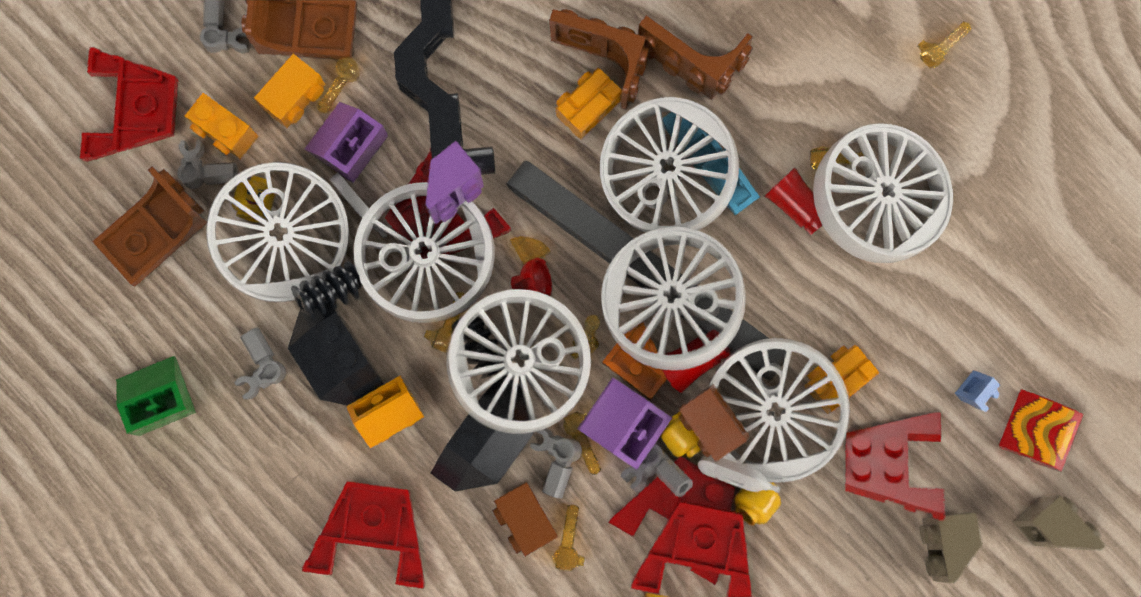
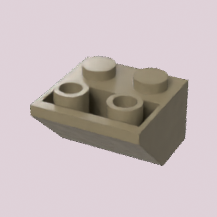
M1061 495L1038 498L1013 521L1034 546L1078 550H1102L1106 546L1099 539L1101 534L1097 528L1087 521L1084 522L1077 514L1078 508L1067 497L1062 498Z
M976 512L945 515L944 520H937L932 517L922 518L923 525H920V536L923 544H927L929 557L925 558L927 573L933 577V581L944 583L956 582L981 547L982 542Z

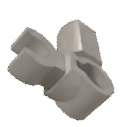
M204 0L203 26L206 28L201 31L200 40L205 49L211 53L228 50L229 48H234L240 53L249 52L247 44L237 43L239 38L247 37L242 32V28L235 29L233 32L221 30L224 26L225 0Z
M196 139V147L192 151H188V144L185 140L180 141L179 149L184 158L181 159V165L178 168L177 174L186 187L196 189L202 186L204 182L207 185L226 184L232 177L238 174L235 162L204 164L202 167L200 158L205 152V147L201 140Z
M254 328L240 337L254 363L260 365L257 370L253 371L252 376H241L234 382L236 386H241L246 382L250 385L249 392L242 396L246 400L256 397L261 387L265 389L272 384L280 383L286 375L283 364L273 360L274 353L259 328Z
M547 428L536 431L544 437V442L541 445L531 443L530 447L535 451H548L550 455L556 458L551 463L542 492L555 498H563L573 469L570 467L571 463L580 458L582 453L581 445L574 439H566L559 435L554 436Z
M654 444L637 470L629 467L621 474V477L627 483L636 476V481L630 486L636 493L642 491L646 485L647 478L649 476L652 477L655 473L678 497L683 496L693 485L692 480L669 459L668 454L657 444Z

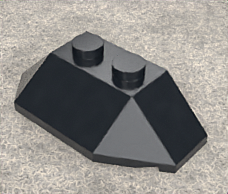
M327 303L325 304L326 314L322 315L316 308L314 309L315 319L313 320L300 309L288 350L320 400L348 406L385 384L337 309L333 310Z
M506 375L492 384L478 400L480 407L485 411L506 379ZM512 379L490 413L506 420L512 391ZM517 385L512 421H530L522 388L520 385ZM468 414L446 444L430 474L455 492L498 484L531 439L534 432L525 434L500 432L481 424Z

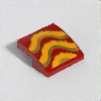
M1020 389L999 443V448L1029 458L1033 463L1062 473L1084 415L1065 405Z

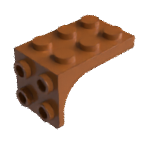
M245 0L246 4H248L247 15L244 14L242 16L241 28L258 54L291 56L294 53L298 57L352 60L357 14L356 0Z
M553 9L549 19L551 42L614 61L620 66L626 76L621 93L620 108L626 110L629 102L634 104L639 90L640 76L644 75L648 62L649 49L645 48L646 37L635 34L634 30L627 27L615 28L608 26L603 20L597 18H590L588 20L578 17L571 10L562 9L558 11Z
M647 15L640 22L638 28V35L646 37L645 48L649 49L648 59H656L663 64L662 67L668 74L674 77L678 75L686 81V85L690 90L697 94L702 93L711 100H713L717 93L721 95L725 93L732 83L731 78L735 70L739 73L743 70L750 59L748 56L753 50V47L750 46L753 36L749 33L731 52L722 56L712 57L698 53Z
M153 166L148 169L154 180L147 193L92 241L134 287L207 224V221L201 216L205 210L185 192L184 187L164 168L160 172Z

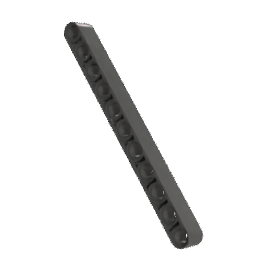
M524 160L506 183L513 193L609 264L617 253L634 239L526 160ZM651 251L646 252L645 255L666 282L662 259ZM640 257L630 264V268L660 285ZM668 264L671 280H673L675 269ZM627 274V277L641 288L652 289ZM675 294L672 299H668L669 303H674L678 295ZM702 298L697 302L696 306L705 310L712 306L713 301L709 298ZM720 308L716 318L724 323H728L733 311L727 308ZM690 315L704 334L713 329L719 333L722 332V329L712 323L701 321ZM742 319L740 328L728 345V348L732 354L746 344L768 339V337ZM768 349L770 363H775L782 367L786 351L784 349ZM762 351L745 356L756 373L765 365ZM766 371L762 377L772 381L777 373Z

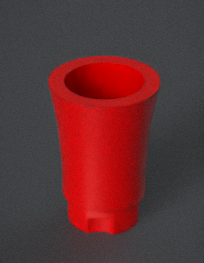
M794 167L764 197L778 206L811 236L822 226V223L815 208L813 191Z
M713 329L704 335L709 341H712L720 333ZM699 336L686 344L688 352L705 346ZM727 346L712 360L693 368L662 371L670 384L678 392L683 393L698 378L720 364L721 360L731 354L730 349ZM679 347L671 352H668L665 355H680L683 353L682 347Z

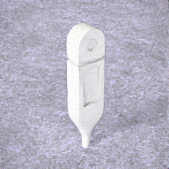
M337 172L329 180L363 219L369 208ZM377 226L373 227L383 239L387 237V234Z
M705 455L698 462L699 470L705 475L751 492L762 490L780 492V487L772 485L762 473L753 468L725 458L715 462L711 456L707 458Z

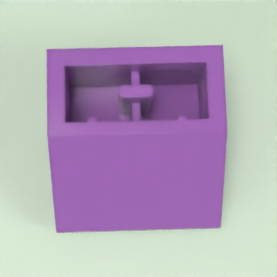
M339 102L305 147V151L354 183L386 140L388 134L382 124L360 109Z
M457 141L433 158L430 163L426 207L435 224L441 220L446 222L457 213L458 210L456 208L465 201L470 203L482 193L481 188L484 187L480 169Z
M612 377L577 429L637 470L672 417Z

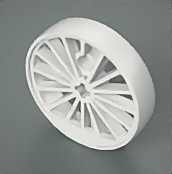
M676 97L649 100L625 113L610 130L600 157L601 183L610 205L622 219L645 233L666 227H683L697 231L706 227L729 204L735 192L739 175L737 148L729 130L721 119L708 108L694 101ZM667 111L676 114L669 150L662 112ZM654 114L657 116L663 152H661L642 123V120ZM682 118H684L693 125L676 148ZM636 124L639 125L658 154L657 156L626 136ZM699 128L708 134V136L684 151ZM625 140L653 160L616 154L621 141ZM713 140H716L726 149L722 152L687 159ZM728 157V172L726 174L685 167ZM614 160L652 166L613 175ZM666 163L669 165L673 164L675 170L673 172H666L663 167ZM684 173L726 181L720 195L717 196ZM650 174L619 196L617 195L614 181ZM684 179L714 199L715 202L708 210L701 213L680 180ZM674 183H677L697 214V218L681 224ZM651 186H658L660 189L658 197L655 200H647L645 197L646 190ZM670 190L675 225L659 226L662 208L667 201ZM637 192L640 202L633 213L630 214L622 205V202ZM645 206L656 208L651 224L638 219Z
M870 124L844 135L826 152L818 165L814 178V203L824 229L842 249L865 261L894 263L919 254L940 237L951 216L953 190L944 162L935 149L922 137L897 125ZM868 140L878 141L879 164ZM858 142L864 156L859 157L848 145ZM888 144L897 147L890 168ZM905 152L913 160L895 178L901 158ZM839 153L850 162L846 167L836 163ZM916 164L924 173L922 176L899 183ZM856 166L864 170L865 176L857 173ZM832 172L843 176L847 185L832 184ZM927 180L930 191L903 189ZM832 192L864 194V197L836 207L832 198ZM910 198L932 199V209ZM866 202L867 207L847 227L838 212ZM873 209L875 211L865 239L862 240L853 233V229ZM911 210L927 217V220L922 223ZM881 215L884 248L872 244ZM904 219L915 229L912 235H910ZM892 220L902 240V244L895 249L893 245Z
M268 162L239 172L221 188L208 214L206 237L208 249L215 266L233 287L259 300L287 302L295 300L291 290L292 285L300 289L301 281L306 280L311 284L313 276L318 275L322 278L324 272L309 275L289 243L326 267L327 270L325 271L333 273L334 267L341 266L346 255L349 242V224L341 199L331 185L321 176L296 164ZM270 172L289 173L285 193L272 187ZM265 173L268 189L264 190L260 197H258L247 179ZM296 174L308 179L311 183L284 219L293 175ZM243 182L268 222L229 196V193ZM314 185H317L326 194L328 199L289 222ZM275 193L280 196L282 205L278 210L270 211L265 208L263 200L267 194ZM227 199L265 226L219 217L218 213L224 200ZM330 202L338 220L292 227ZM219 221L263 232L216 240V222ZM280 223L281 228L287 229V234L282 236V241H277L275 236L270 237L269 231L274 229V224ZM338 224L339 243L293 232ZM265 237L227 262L223 261L218 250V245ZM292 238L337 247L331 264H328ZM268 242L242 280H239L228 269V266ZM273 245L265 283L246 284V281ZM284 246L305 277L290 280ZM279 247L285 281L270 283L276 252Z
M427 182L407 184L393 189L379 198L361 220L354 242L355 267L361 284L370 298L389 314L417 323L447 320L468 309L485 290L493 271L495 259L494 240L489 224L480 209L473 202L467 203L465 201L456 208L459 210L462 207L467 222L440 240L439 238L453 217L446 222H442L433 237L434 222L429 217L426 237H424L416 198L418 196H427ZM409 198L412 200L419 234L418 238L395 207L397 203ZM388 209H392L413 241L411 242L379 222L378 219ZM377 226L406 245L368 241L372 228ZM468 228L470 229L471 241L444 246ZM426 246L428 250L431 251L427 253L428 258L422 259V257L418 255L422 252L421 247ZM367 247L381 249L379 261L366 263L365 253ZM474 247L476 259L442 253ZM392 252H400L402 254V261L397 266L387 265V257ZM441 260L477 266L478 278L476 282ZM436 265H439L472 286L471 289L459 299ZM383 267L390 273L373 285L369 278L368 270ZM412 267L389 302L379 295V289ZM431 268H433L455 300L451 305L439 309ZM419 270L411 310L395 306ZM425 270L434 306L433 311H417Z
M666 227L652 230L626 244L610 263L603 280L601 292L603 316L617 344L635 360L662 370L693 368L719 355L737 334L743 319L746 302L743 277L729 251L711 236L683 227ZM679 245L673 280H671L664 246ZM691 246L700 249L680 278L685 247ZM656 248L660 249L666 282L647 258L646 252ZM706 253L718 259L717 262L689 280ZM640 257L660 285L630 268V264ZM723 267L727 269L732 277L731 279L695 287ZM627 274L652 289L625 286ZM730 287L736 288L735 301L718 299L715 293L717 290ZM623 293L650 297L621 304ZM677 294L678 298L674 300V303H669L668 299H672L673 295ZM702 298H709L713 301L712 306L705 310L700 309L696 304ZM651 306L619 327L620 313ZM720 308L733 309L728 323H724L716 318ZM657 313L636 344H633L624 336V334ZM666 314L659 352L655 354L642 349ZM680 315L685 317L705 344L704 347L692 352L687 351ZM690 315L701 321L712 323L722 329V332L714 340L709 341ZM672 316H675L683 353L680 355H665Z
M523 289L497 292L473 305L456 325L447 351L448 379L453 393L461 406L481 424L491 429L511 434L540 431L562 420L582 397L588 383L591 367L588 339L574 314L562 303L548 295ZM520 303L524 305L519 344L515 340L507 304ZM529 305L539 307L545 310L546 314L527 345H524ZM496 306L501 307L510 345L485 311ZM550 315H554L564 324V327L553 335L541 340L530 348ZM480 317L504 349L468 328L469 324L475 318ZM568 331L573 337L576 346L564 348L562 342L557 338ZM463 334L500 356L466 351ZM544 347L554 348L558 355L557 359L554 361L545 360L542 357L541 349ZM578 353L579 369L558 366L563 360L564 355ZM515 355H519V358L522 360L526 359L522 367H519L518 363H512ZM466 358L500 364L468 370ZM537 369L578 376L575 390L571 391ZM502 370L476 390L473 389L470 377ZM508 374L487 410L482 409L476 396ZM534 377L569 397V400L561 408L557 409ZM511 378H513L507 420L490 414ZM518 378L530 421H512ZM526 379L552 414L540 419L535 418Z
M762 339L746 344L734 351L714 373L709 386L714 384L718 390L721 379L724 378L759 402L755 403L722 395L726 403L759 410L735 414L738 420L760 417L744 427L747 432L765 422L742 456L733 450L723 458L759 471L768 482H789L807 477L818 471L839 450L849 424L850 406L848 393L844 381L835 366L816 349L791 339ZM768 349L786 350L783 368L778 364L770 363ZM762 351L765 365L760 368L756 375L745 356ZM794 351L808 357L809 361L785 395H783L791 352ZM740 361L763 397L729 375L727 370L734 363ZM813 363H817L827 373L826 377L791 399H788ZM766 371L776 372L780 377L779 384L773 387L767 386L762 380L763 373ZM829 381L833 382L838 394L837 398L792 405ZM774 402L778 403L779 407L785 408L782 410L781 416H776L773 411L769 412ZM839 404L841 415L840 420L835 421L795 411ZM793 418L836 427L837 431L832 441L828 443ZM789 424L823 446L825 450L809 455ZM770 425L763 463H752L746 460V457ZM782 426L803 457L788 459ZM775 427H777L783 461L768 462Z

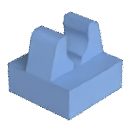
M973 370L955 394L961 401L987 412L989 408L985 403L990 397L995 399L999 397L997 388L1000 384L994 377Z

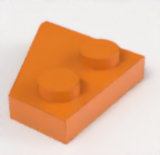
M644 322L624 334L633 344H636L645 332ZM649 338L642 349L657 354L658 350L653 340ZM617 343L602 361L603 365L650 401L667 380L662 369L653 368L635 360Z

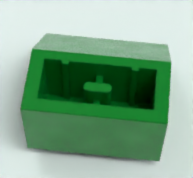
M175 356L116 379V405L127 434L141 436L196 413Z

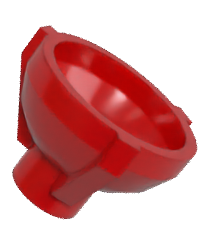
M533 258L523 265L520 275L511 278L512 289L531 290L551 296L552 279L546 261L541 258Z

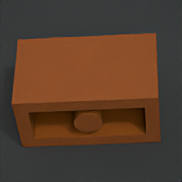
M714 384L692 397L679 408L681 412L679 415L680 421L688 431L693 429L700 439L697 441L700 450L707 458L711 456L715 462L747 442L750 436Z
M527 482L494 500L497 508L492 511L501 526L507 524L512 535L508 537V540L517 554L522 551L524 556H527L558 538Z

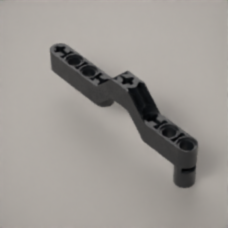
M420 0L422 21L394 51L395 77L399 90L428 112L432 159L455 141L463 149L458 93L448 94L428 78L427 59L446 38H454L452 0ZM493 146L463 149L480 169L481 175L495 174Z

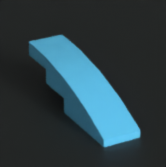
M672 112L663 117L664 128L671 137L676 119V114ZM682 118L677 145L680 144L693 125L684 118ZM699 128L684 151L708 136V134ZM713 140L689 156L688 159L722 152L726 149H722L718 142ZM728 157L694 164L693 166L696 169L726 174L728 172ZM740 168L735 192L727 205L734 215H737L760 198ZM702 176L714 192L720 195L726 180Z

